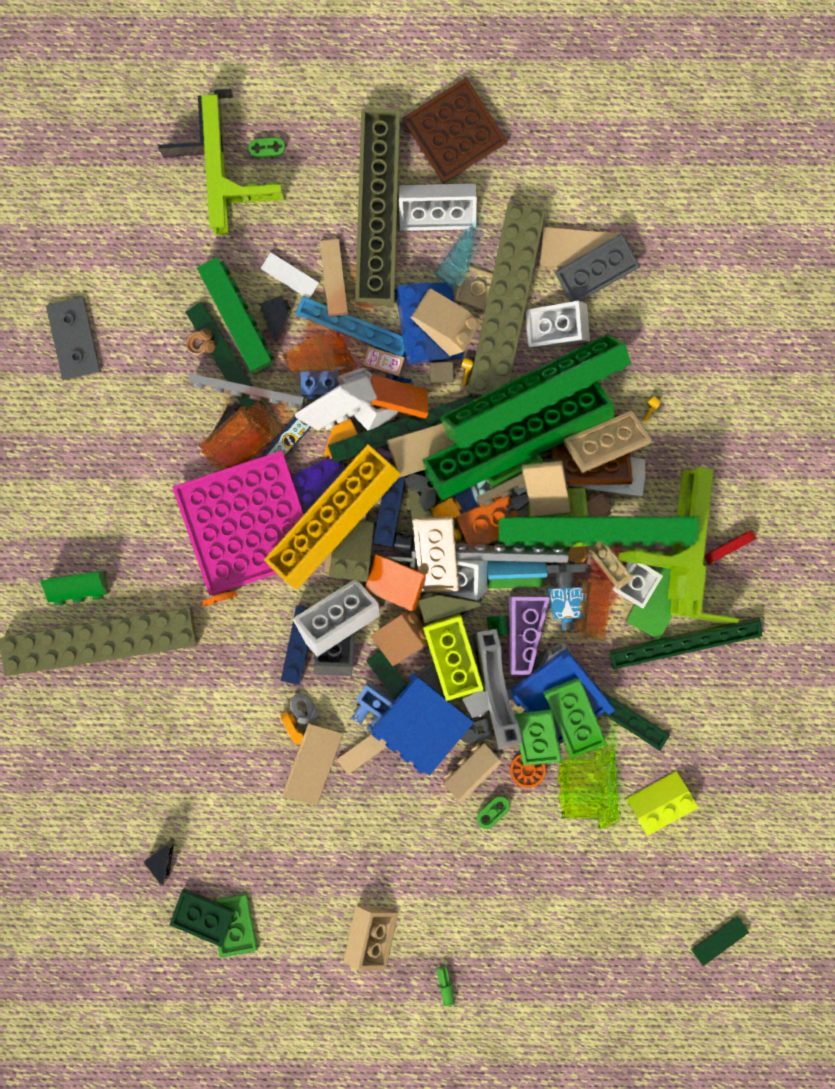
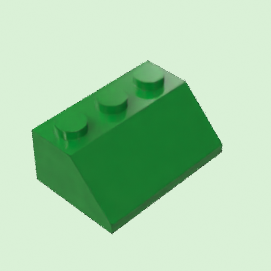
M105 571L40 580L48 603L54 602V606L66 604V600L73 599V603L85 601L84 597L91 596L92 600L104 599V595L109 594Z

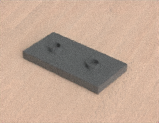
M620 233L554 271L570 301L574 302L586 299L640 268V265L624 235Z
M84 297L46 305L62 380L100 373Z

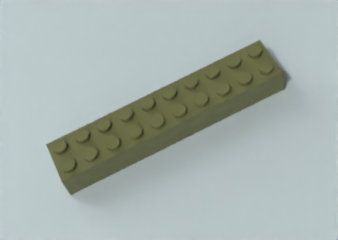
M361 108L356 305L394 306L400 109Z
M510 203L507 205L469 384V395L481 397L510 382L546 211Z
M192 608L0 638L4 677L198 645Z

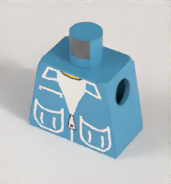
M585 587L547 588L553 619H562V630H574L573 618H582Z

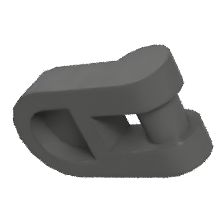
M486 717L473 721L474 723L461 737V740L465 743H473L495 736L489 724L491 723L490 718ZM482 726L484 732L478 734L476 727Z

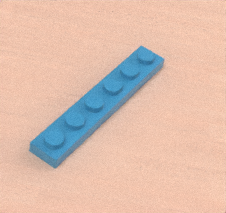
M302 297L296 311V316L388 353L403 357L404 344L402 336L348 314L328 316L326 305Z

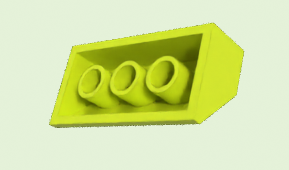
M461 613L438 619L423 627L446 701L483 690V684Z

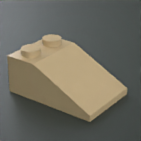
M428 289L411 316V319L449 356L464 352L481 324L468 310L432 289Z

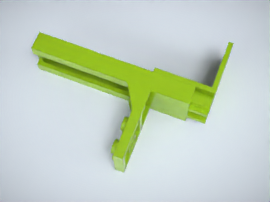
M697 467L694 470H683L681 473L677 516H700L699 542H695L693 546H684L683 542H675L673 550L668 553L653 551L652 553L642 548H635V550L627 549V552L619 553L618 561L671 569L668 600H672L670 615L717 623H739L738 618L701 613L706 566H703L714 469Z

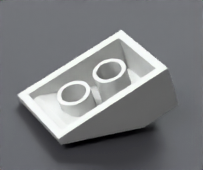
M574 301L525 310L528 348L590 342L586 303Z
M363 367L339 375L337 380L340 386L365 377H368L370 381L372 374ZM371 404L366 409H359L360 412L354 416L367 430H371L394 421L399 411Z
M457 560L459 591L440 593L479 600L487 592L488 560Z

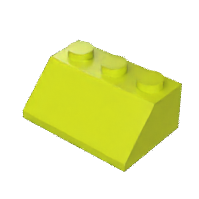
M677 771L626 798L647 836L698 808Z

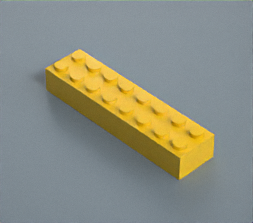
M367 445L264 561L287 584L298 590L401 474L372 447Z

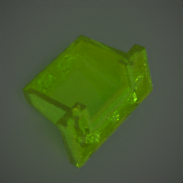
M605 746L595 750L594 757L562 759V762H558L559 773L557 781L560 784L558 798L561 803L562 818L598 819L599 829H606L618 823L619 809L615 746Z

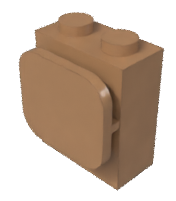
M408 609L371 635L392 666H395L428 644L423 628L426 624L416 611Z

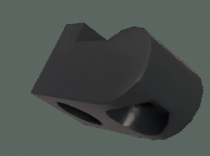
M397 532L394 552L411 554L414 536Z

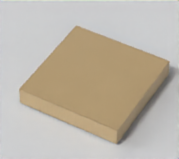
M466 264L454 301L485 311L489 291L485 289L483 282L474 281L472 283L466 280L465 277L468 270L492 277L493 273ZM476 283H480L483 286V288L476 285Z

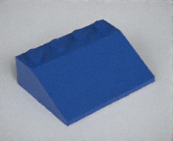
M451 282L415 283L399 285L395 289L407 366L463 358V353L449 356L411 319L428 289H432L454 302Z

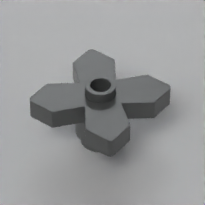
M413 473L405 478V484L410 491L421 492L418 504L422 510L427 512L435 506V498L439 495L427 475L424 477Z
M568 561V563L559 562V565H546L547 573H556L558 588H574L575 572H586V564H571V561Z

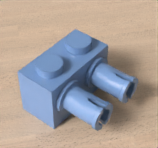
M300 372L301 396H306V400H316L317 396H325L340 386L337 380L340 372Z
M367 684L356 700L360 703V706L351 718L353 720L357 719L356 722L362 724L369 711L376 715L370 723L374 726L395 699L375 684Z

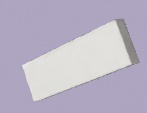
M271 252L260 268L308 299L312 297L319 286V282Z

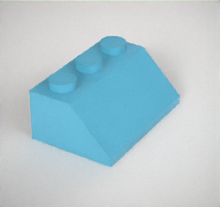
M488 560L487 579L547 577L546 562Z

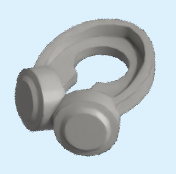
M298 694L291 699L290 709L297 719L296 722L307 724L318 717L319 711L314 708L312 701L306 695ZM299 700H303L306 703V716H304L303 711L297 708Z

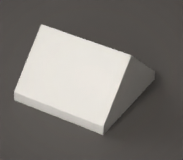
M627 562L625 567L633 576V580L619 590L613 585L611 590L644 609L663 575L646 565Z

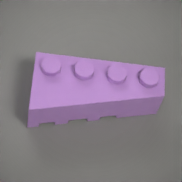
M509 596L508 673L512 675L531 674L550 597Z

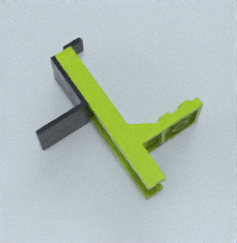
M232 89L214 90V95L198 96L200 142L158 145V150L163 158L205 155L209 228L213 229L214 235L229 234L228 203L284 200V191L281 184L278 185L277 182H268L263 186H258L257 183H249L246 187H241L226 179L222 105L220 99L233 98Z

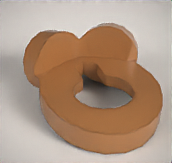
M203 328L200 332L192 333L186 341L187 350L193 355H202L206 352L212 353L216 348L215 342L211 340L213 337L212 331ZM195 339L204 340L199 349H196L194 346Z

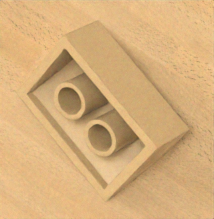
M478 742L471 749L473 753L468 758L464 756L457 763L459 767L455 771L451 769L444 776L446 779L444 785L460 804L502 763L501 758L485 742L482 744Z
M355 906L343 962L358 970L386 969L398 913L371 906Z

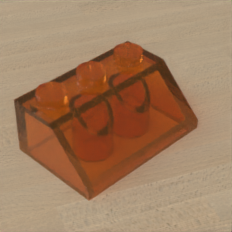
M586 578V582H582L581 593L585 594L584 601H580L579 612L582 613V620H578L577 632H580V636L605 639L611 581Z

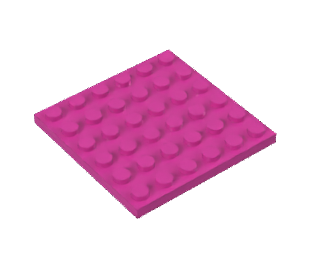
M283 450L172 486L209 596L277 574L264 559L304 516Z

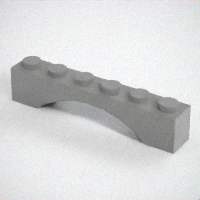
M497 629L478 632L473 638L498 750L517 747L523 742L505 686L501 646Z
M562 642L546 650L543 658L532 670L531 674L566 649L565 643ZM531 674L505 684L509 700H512L513 697L511 689ZM484 685L483 690L462 696L472 718L483 716L489 710Z

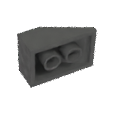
M354 633L321 655L314 656V674L352 676Z

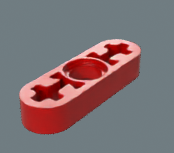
M749 530L730 540L728 544H723L706 553L704 558L707 564H710L754 541L757 537L753 530Z

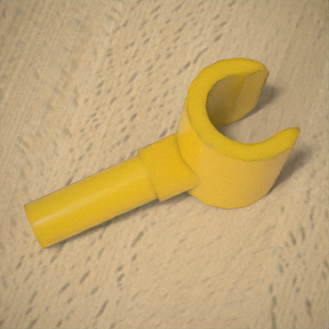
M466 357L461 364L466 369L462 385H467L468 376L473 366V361Z
M655 396L647 402L651 408L642 420L647 423L651 414L660 405V401Z

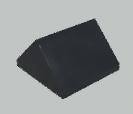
M170 839L144 860V864L158 883L164 885L170 875L175 839Z

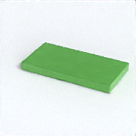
M654 566L653 570L663 575L662 579L644 609L634 604L625 622L656 639H660L673 616L670 615L672 600H668L671 569Z
M578 677L543 691L571 759L607 744L582 682Z

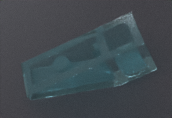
M473 226L465 230L434 272L450 288L457 285L460 286L466 280L465 275L469 270L476 230Z

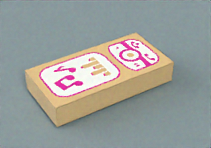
M368 347L363 365L400 377L405 358Z

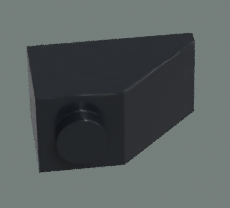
M282 296L260 303L275 342L279 341L290 316L288 311L291 310L288 300H283Z

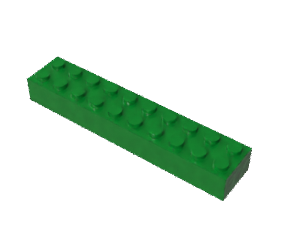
M606 334L440 416L447 437L461 449L470 447L474 442L486 439L490 434L504 430L508 425L520 422L524 417L538 413L542 408L554 405L558 400L572 396L576 391L588 388L592 383L606 379L614 372L624 370L626 366L632 364L626 344L612 335Z
M596 381L590 387L582 388L576 391L574 395L564 397L558 400L556 404L548 405L542 408L540 412L530 414L524 417L522 421L514 422L508 425L506 429L496 431L490 434L488 438L474 442L470 447L461 449L454 444L422 459L425 473L441 500L447 499L563 443L567 437L614 418L613 403Z
M504 516L499 518V542H504V545H516L519 542H524V545H536L538 542H543V545H555L557 542H563V545H575L577 542H583V545H595L596 542H603V545H614L616 542H622V545L630 546L636 544V542H642V545L651 546L655 542H662V545L672 546L675 545V542H683L684 546H693L695 542L700 540V516Z

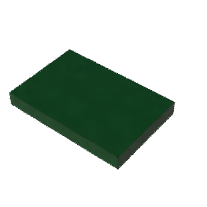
M182 889L170 926L222 947L236 910L189 890Z

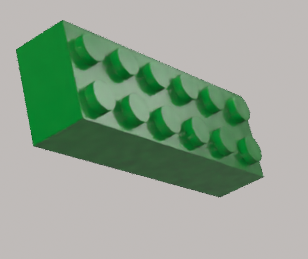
M218 257L197 267L250 372L256 375L273 366L272 360L275 357L268 346H264L263 343L266 340L260 329H255L254 326L258 324L251 312L247 313L246 309L249 307L242 295L238 296L237 292L240 290L234 279H229L228 275L231 272L224 260L220 262Z

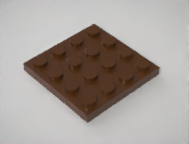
M467 77L402 118L403 123L442 184H445L508 143Z
M564 442L552 448V462L562 461L566 485L632 484L633 482L630 453L582 473L564 445Z

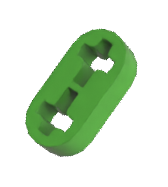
M280 138L255 139L249 144V152L255 158L279 157L285 152V144ZM275 143L282 146V148L278 149V152H275L273 148L268 149V147L275 146ZM256 144H259L260 147H266V149H260L259 153L252 150V148L256 147Z

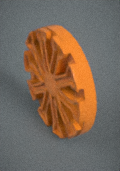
M237 590L228 593L222 592L211 596L212 598L203 600L202 603L203 606L236 597L238 593Z
M521 753L518 754L510 765V775L513 781L523 788L536 787L545 777V763L541 767H535L537 764L523 765L517 761L518 758L522 760ZM517 765L520 769H514L513 766ZM536 771H542V774L539 775ZM521 772L517 777L514 776V773ZM533 776L537 777L539 780L537 782L534 781ZM524 777L523 783H520L519 780ZM528 778H530L531 781L530 785L527 784Z

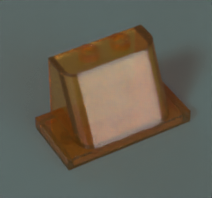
M317 332L312 335V338L282 354L287 366L293 372L353 370L357 367L340 333H333L327 338L325 332Z
M257 401L251 407H242L201 442L199 447L201 448L200 451L215 469L221 471L248 462L284 430L260 401Z

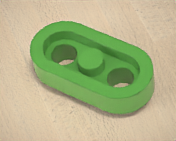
M500 795L494 797L478 812V825L483 829L492 828L509 811L510 804L508 799ZM502 802L504 805L502 808H497L496 804ZM488 815L490 817L489 821H483V816Z

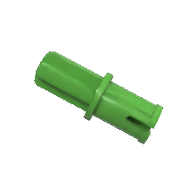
M445 966L437 968L440 984L438 989L441 990L443 1006H452L455 1004L449 971Z

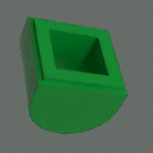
M506 615L487 617L488 630L497 629L498 636L509 634Z

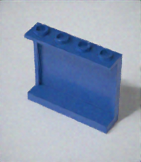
M567 648L511 689L513 694L512 700L518 707L522 706L524 709L523 713L551 710L543 691L578 677L582 682L596 718L605 711L608 715L615 711L610 700ZM554 718L560 746V744L563 743L564 740Z
M412 673L408 678L411 681L378 722L374 726L369 724V727L372 730L371 735L379 741L383 739L387 742L385 745L391 751L397 750L401 753L399 756L407 763L411 761L415 764L413 767L421 774L425 772L430 776L474 722L450 701H446L445 697L415 673Z

